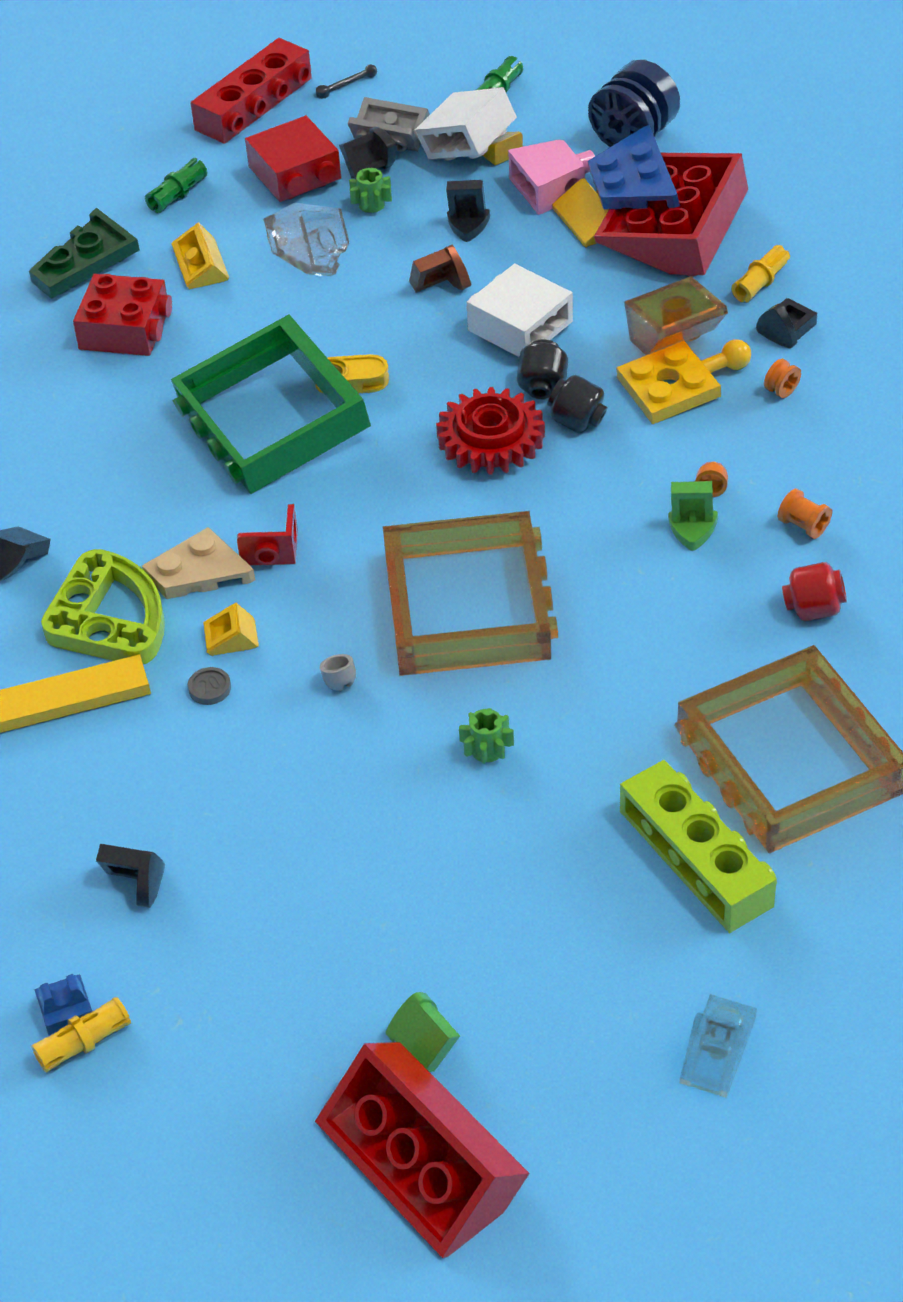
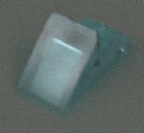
M710 994L703 1013H697L694 1018L680 1075V1083L727 1098L756 1020L757 1008Z

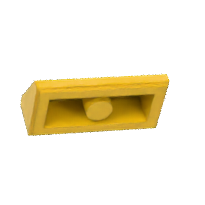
M583 178L552 204V209L582 245L588 247L597 244L594 235L609 209H603L598 193Z
M199 222L171 243L186 287L189 289L212 285L229 279L215 238Z

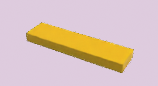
M140 654L0 690V733L151 694Z

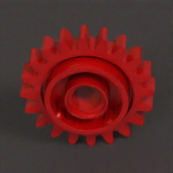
M489 387L487 393L481 394L478 389H473V397L471 398L459 394V404L447 402V411L439 413V422L436 423L439 450H445L446 460L456 458L458 468H462L470 463L472 473H476L482 466L486 467L488 475H492L495 467H500L505 473L509 472L510 463L523 467V457L534 459L535 449H542L543 438H545V422L543 421L542 410H536L534 400L524 403L523 393H519L511 398L508 388L504 389L501 394L495 393L493 387Z

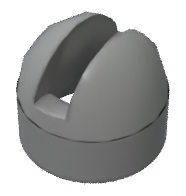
M333 655L326 658L320 664L322 678L329 688L342 691L345 684L348 687L352 686L356 678V669L353 658L350 655Z

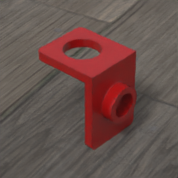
M288 504L286 532H247L237 534L239 556L249 565H286L296 563L298 528L294 504Z

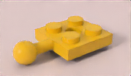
M733 339L723 346L721 353L700 360L683 340L616 367L617 379L649 421L655 424L721 397V385L711 373L725 367L732 370L746 367L751 360V349L743 340ZM670 379L675 380L677 382L669 384L667 382H664V380Z

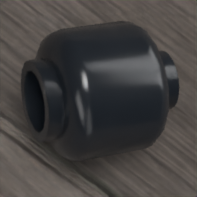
M546 339L536 340L521 350L516 377L519 387L533 398H549L557 382L561 378L566 379L568 357L566 352L556 342Z
M572 375L567 380L561 378L554 387L547 402V405L551 407L552 418L577 433L584 432L590 425L597 428L608 409L607 406L602 404L604 400L603 389L579 375Z

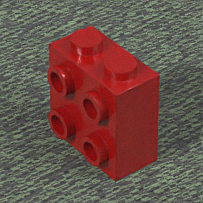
M307 115L245 138L249 168L279 202L292 199L297 195L341 179L339 150Z
M93 274L73 319L79 350L150 356L155 342L161 340L164 320L166 317H170L172 312V297L167 295L165 280Z

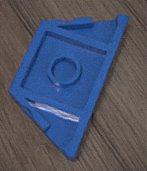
M650 125L644 126L588 161L590 174L603 209H621L624 207L642 209L648 207V201L667 200L668 208L680 206L676 189Z

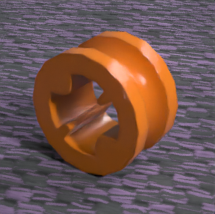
M783 358L778 359L769 368L764 379V386L771 392L775 391L777 396L786 398L792 394L799 384L801 369L795 365L790 366V363Z

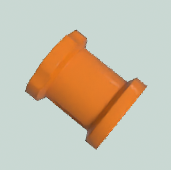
M795 488L783 499L777 517L783 523L791 522L806 530V534L809 537L816 539L823 534L829 525L833 510L826 504L818 505L805 498L803 491Z

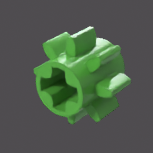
M362 169L357 173L356 179L349 180L351 204L359 203V208L364 212H378L384 208L385 201H392L390 177H383L382 172L378 169Z
M491 708L468 713L469 725L459 726L460 742L464 743V755L466 757L473 755L475 759L483 764L496 761L499 758L503 760L505 758L504 746H514V730L509 728V716H501Z

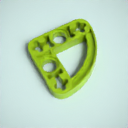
M102 549L89 550L77 559L41 620L45 639L51 646L112 661L140 654L143 664L152 661L157 655L165 630V619L160 595L150 576L131 560ZM114 580L125 585L140 599L145 608L144 624L95 613ZM86 593L90 595L82 602L69 601L75 594ZM97 631H107L110 633L103 640L94 641L89 639Z

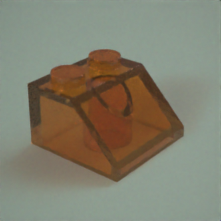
M692 276L624 302L630 341L645 355L683 340H696L700 335L715 330L728 314L727 306Z

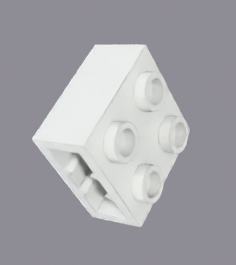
M504 87L454 92L415 129V132L428 159L444 158V160L449 161L457 157L466 156L474 159L484 155L488 151V146L507 132V127L517 116Z
M514 263L502 274L496 276L482 290L472 295L467 301L468 331L519 357L521 350L533 341L540 339L551 340L573 322V292Z

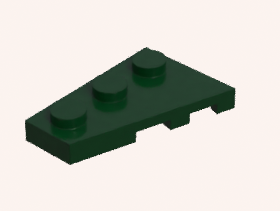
M95 208L89 214L90 221L83 227L77 225L70 232V239L63 246L52 248L29 270L31 282L50 298H54L91 278L93 274H98L140 251L138 239L98 208Z

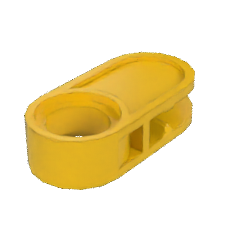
M379 355L328 357L330 362L358 393L377 392L384 389L389 383L387 360ZM315 384L316 389H317L319 392L323 393V392L319 389V387Z

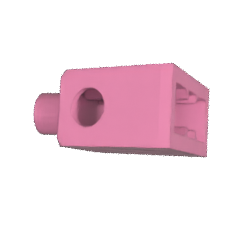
M560 139L508 150L509 179L536 213L540 215L552 210V204L577 181L585 178V174L590 172L588 161L595 157L591 150L575 154L567 143Z

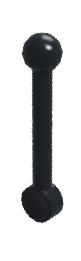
M369 64L365 67V70L329 86L320 85L316 88V96L321 99L327 98L330 94L329 92L366 76L374 77L377 74V68L375 65Z

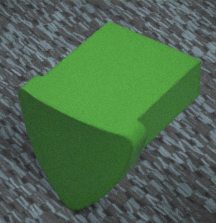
M712 481L671 482L672 511L668 513L669 525L675 537L686 548L695 551L709 539L718 521V512L713 510Z
M423 992L412 994L401 1005L386 1030V1035L392 1042H400L429 1072H433L438 1068L460 1037L458 1032L438 1011L435 1002Z

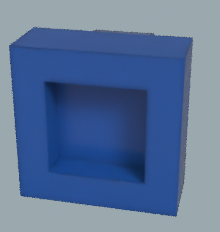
M71 974L66 976V979L51 984L44 983L39 988L34 989L49 1036L68 1025V1019L75 1015L80 1018L92 1012L80 974Z

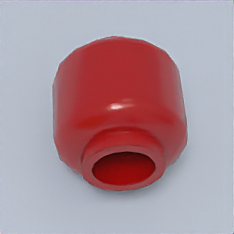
M827 562L793 569L789 576L790 584L782 586L787 610L795 609L797 616L803 621L835 616L840 612L841 604L847 602L841 570H833L832 566Z

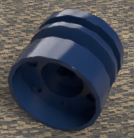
M632 60L623 66L609 82L604 84L592 96L588 104V117L595 133L609 147L647 125H650L655 138L657 133L663 130L676 117L680 109V94L671 76L659 65L647 60Z

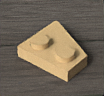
M209 527L142 565V569L150 576L158 591L166 599L186 596L196 591L207 592L217 590V582L237 578H242L243 584L255 581L254 569Z

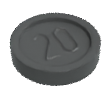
M202 668L193 673L189 678V694L195 702L200 704L212 705L219 703L231 691L230 677L220 668Z

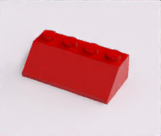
M400 1042L364 1043L315 1120L319 1127L442 1258L449 1257L502 1215L530 1174Z

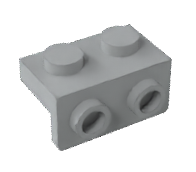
M364 97L357 118L350 117L348 126L354 139L368 134L369 129L376 126L385 130L394 139L397 151H405L406 149L418 151L421 142L415 129L430 114L427 108Z

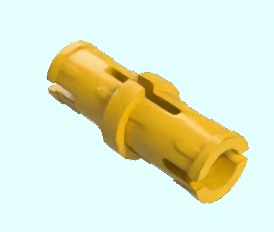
M114 997L112 1000L101 1005V1007L80 1018L75 1015L68 1019V1025L32 1044L31 1048L38 1063L47 1073L82 1051L87 1054L94 1050L96 1043L115 1031L117 1032L130 1025L131 1020L120 999Z

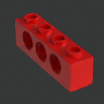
M282 38L274 40L190 102L194 130L221 143H227L312 79L309 50Z

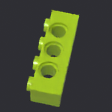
M662 760L620 783V813L728 933L733 932L774 908L777 878L772 868L766 862H760L751 853L743 837L737 831H731L722 822L715 807L710 802L703 801L693 791L689 780L683 773L676 772L665 760Z

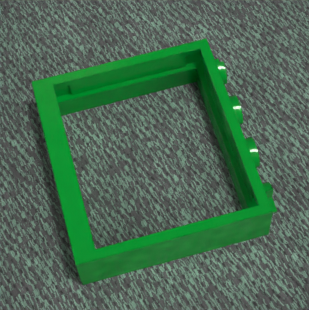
M290 314L171 379L177 398L172 401L182 417L186 415L190 417V425L198 438H207L206 443L213 457L217 461L223 459L226 462L224 466L231 480L235 484L241 481L250 494L371 426L364 399ZM290 354L336 409L244 460L200 404Z

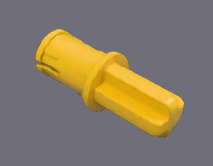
M775 245L760 260H754L750 263L748 271L732 284L731 290L734 297L740 302L746 301L747 303L762 287L771 285L774 282V275L790 259L789 251L784 250L782 245Z

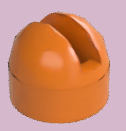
M714 461L706 462L697 471L695 482L712 481L713 497H717L723 494L727 488L728 473L721 463Z

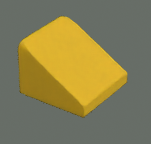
M519 131L506 132L503 136L495 139L488 146V151L482 156L495 166L509 160L508 150L523 147L522 133Z
M238 603L230 605L203 622L207 653L211 656L250 650L259 645L255 619Z

